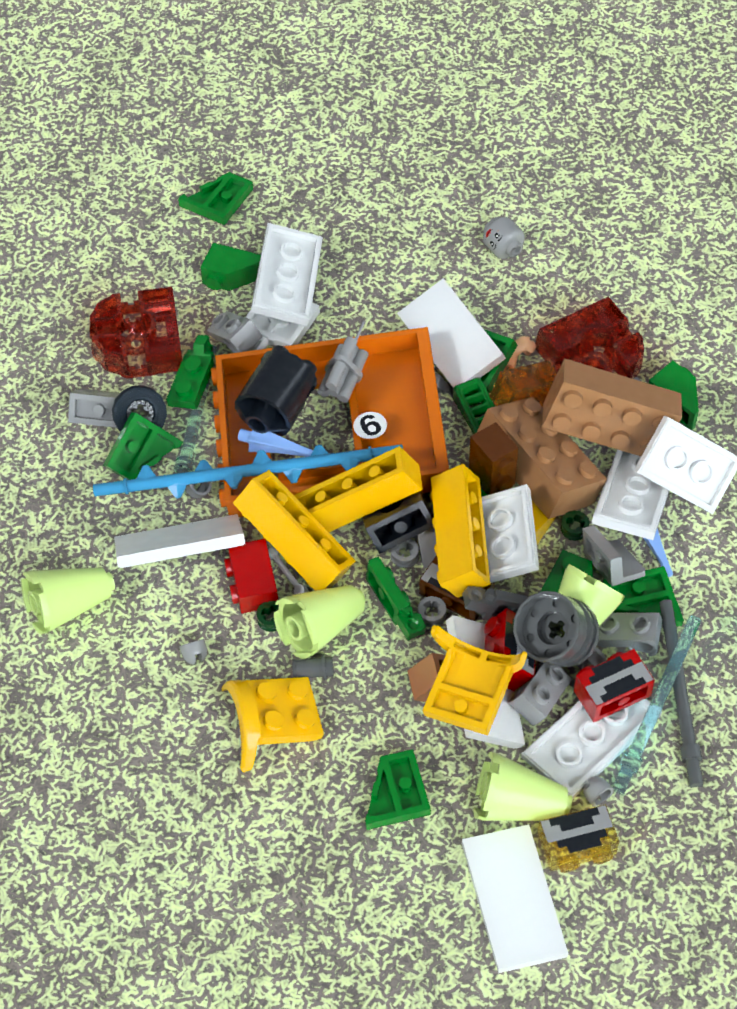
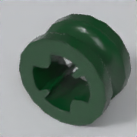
M581 511L567 512L562 517L561 532L564 537L573 541L583 539L582 528L589 526V518ZM575 521L579 522L580 527H577L576 530L570 528V525H573Z
M277 601L264 602L257 609L258 625L265 631H277L274 617L271 621L266 620V615H270L272 611L275 612L279 609V605H275Z

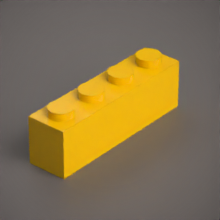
M398 446L294 496L328 532H331L423 490L420 467L408 453Z
M461 464L431 477L432 491L430 492L434 511L432 524L436 535L434 550L438 559L437 580L442 588L448 590L457 598L462 596L467 586L483 588L490 585L480 478L464 464Z
M270 470L253 478L233 502L242 515L263 535L264 539L272 544L284 557L285 561L315 591L334 586L356 562Z

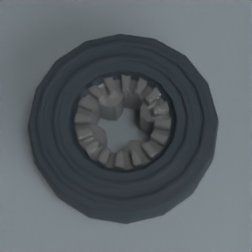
M144 385L131 386L123 390L116 397L112 407V417L117 429L121 432L132 409H137L140 404L147 411V415H142V417L162 428L167 417L166 404L162 396L153 388Z

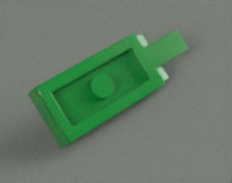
M198 335L193 343V350L188 349L186 354H184L166 398L169 407L198 408L211 375V368H214L215 365L212 352L213 345H211L209 335Z
M379 556L369 560L365 579L394 624L399 626L408 641L425 634L426 625L421 614L413 612L409 597L405 591H400L392 570L388 566H384Z

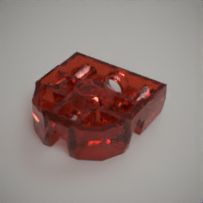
M172 287L138 291V300L133 301V305H128V302H122L120 293L112 294L97 303L90 315L91 350L93 358L106 371L121 375L126 379L178 371L182 362V353ZM141 314V317H135L136 321L130 322V318L124 319V315ZM157 322H165L167 336L157 337ZM127 330L129 335L126 338L121 336ZM134 340H139L141 345L134 348L131 346V343ZM145 354L147 364L141 365V369H136L135 366L129 365V356Z
M609 296L540 328L535 343L537 352L555 375H557L564 358L608 372H612L614 369L618 375L632 379L638 376L642 368L644 356L643 336L639 332L632 335L629 330L628 319ZM594 346L605 348L603 353L594 351Z

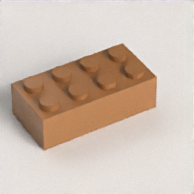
M564 358L543 403L542 427L642 456L663 416H667L678 423L682 418L681 393Z
M533 396L488 408L477 432L496 422L517 445L518 458L515 481L519 486L528 485L531 490L532 501L548 519L566 514L569 511L588 507L595 503L607 478L568 435L542 427L543 407Z

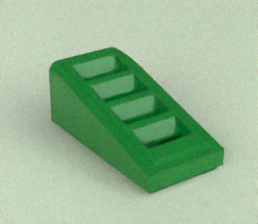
M479 377L456 385L453 388V400L473 434H476L484 416L477 419L475 417L485 414L488 408L495 407L491 397ZM480 402L482 403L478 406L470 408V406L475 405Z

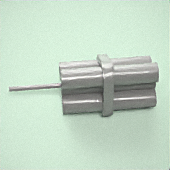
M365 321L362 322L356 337H346L344 344L338 345L334 356L327 362L325 366L326 373L317 391L320 396L328 397L330 395L337 397L343 403L349 401L356 383L360 382L363 377L361 371L369 356L367 351L356 346Z

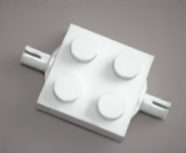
M312 303L308 326L249 312L245 318L250 319L262 334V338L250 351L265 349L267 345H297L319 315V305Z

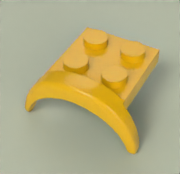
M433 625L431 635L447 653L422 710L424 716L488 736L513 673L523 668L528 654L525 651L517 655H505L486 651L455 638L438 625Z
M309 677L229 680L222 686V691L228 690L231 694L237 710L241 734L240 768L242 772L252 769L257 745L309 742L321 739L324 735Z

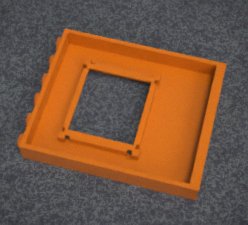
M428 327L359 336L356 346L367 351L369 356L361 371L363 377L360 382L356 383L349 398L355 450L368 449L369 446L377 448L402 444L403 450L419 464L423 488L421 492H431V477L449 470ZM346 338L283 347L300 359L309 360L315 364L317 368L315 373L317 385L315 389H319L326 373L325 366L327 362L334 356L338 345L344 344ZM273 348L215 355L216 368H211L213 386H217L218 391H213L214 408L219 409V415H214L216 433H221V439H216V450L218 458L222 457L223 462L217 464V468L253 463L257 452H248L249 443L238 440V433L241 428L252 431V429L239 417L235 409V400L260 364L261 358L267 351H271ZM365 412H376L386 419L387 428L378 438L364 439L354 431L353 424L355 419ZM266 453L268 457L271 459V454ZM341 465L305 469L302 471L298 482L294 484L288 480L283 472L274 474H277L281 483L293 495H296L346 470ZM257 476L243 477L236 489H231L225 480H220V482H224V488L219 489L221 507H227L229 516L238 514V517H244L233 502L249 482Z

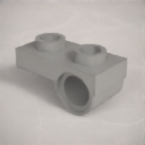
M228 311L217 315L213 319L212 325L206 330L213 339L226 344L233 353L249 351L262 338V334L250 319Z
M612 613L599 626L597 646L628 647L629 650L635 649V651L649 653L648 656H654L658 651L663 619L660 613Z
M541 662L535 670L534 677L527 681L511 697L508 703L532 726H535L547 717L572 678L561 667Z

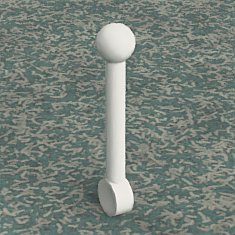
M270 547L268 549L270 559L276 562L293 585L294 594L308 592L307 587L298 583L278 556L279 552L274 547Z

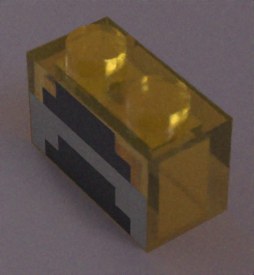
M606 804L539 821L538 837L550 871L560 869V872L567 873L579 868L581 863L593 861L594 864H603L610 861L614 857L613 855H617L620 841Z

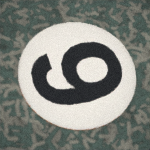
M365 412L355 419L353 428L358 436L364 439H375L386 431L387 421L379 413Z

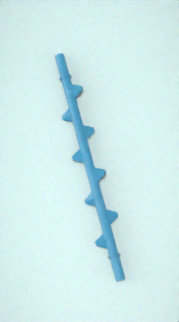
M316 445L312 454L308 457L271 461L264 450H258L252 464L213 469L206 460H201L195 471L156 476L148 465H143L137 479L128 480L124 478L123 481L93 484V493L95 497L119 493L127 495L129 492L168 487L177 499L182 497L186 486L189 484L225 480L231 489H236L243 477L258 476L267 470H270L273 474L283 472L288 480L294 484L298 482L302 471L305 469L341 465L347 471L358 466L359 462L371 460L398 446L403 449V445L377 448L369 446L368 449L331 454L322 445Z

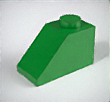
M213 243L200 267L202 284L212 290L223 289L231 291L255 282L261 255Z
M672 360L649 379L648 384L681 393L682 418L680 423L693 430L696 427L699 413L696 377L687 368L680 366Z

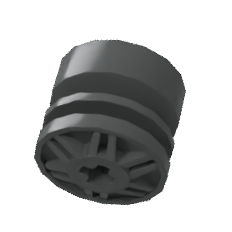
M542 591L531 595L520 605L514 617L513 632L517 645L522 651L527 652V656L543 663L560 667H572L581 664L593 654L599 641V624L596 615L590 607L577 599L558 592ZM562 626H563L562 629H563V631L565 632V635H564V636H563V633L560 631V629H561Z

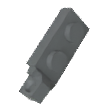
M467 586L462 593L465 609L481 614L483 620L496 617L506 608L517 613L520 605L530 597L497 589H487L485 591L482 587Z

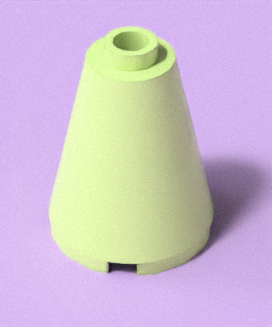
M571 564L565 569L558 593L587 604L596 615L599 626L622 603L625 597L623 594ZM562 626L561 629H560V631L563 633V636H564V635H565V632L563 631V629H562L563 626Z
M102 567L30 570L24 572L22 575L26 578L21 579L22 596L27 613L32 611L39 622L32 624L37 633L41 635L49 633L111 597V591L115 590V583L111 573H106Z
M352 585L285 596L277 600L275 604L279 605V609L274 612L276 630L284 645L291 644L296 650L292 654L298 658L306 659L315 655L364 612L365 597L359 589Z
M488 753L492 761H484L479 775L476 795H479L482 803L481 809L474 808L475 819L482 821H544L570 813L572 796L568 795L567 787L499 753Z

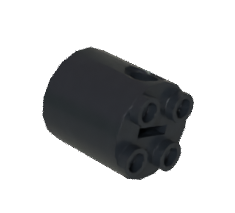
M274 346L271 351H267L261 358L260 364L235 400V409L239 417L255 432L262 434L272 432L279 436H285L292 428L305 406V401L317 385V378L315 376L317 368L315 364L289 353L283 346Z

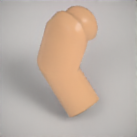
M520 336L515 340L518 346L506 365L505 371L507 367H509L508 371H515L517 359L521 353L529 356L535 351L536 343L530 340V337Z

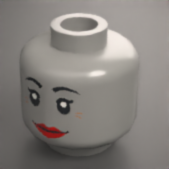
M495 217L485 225L483 242L497 258H513L520 254L523 249L525 234L511 218Z

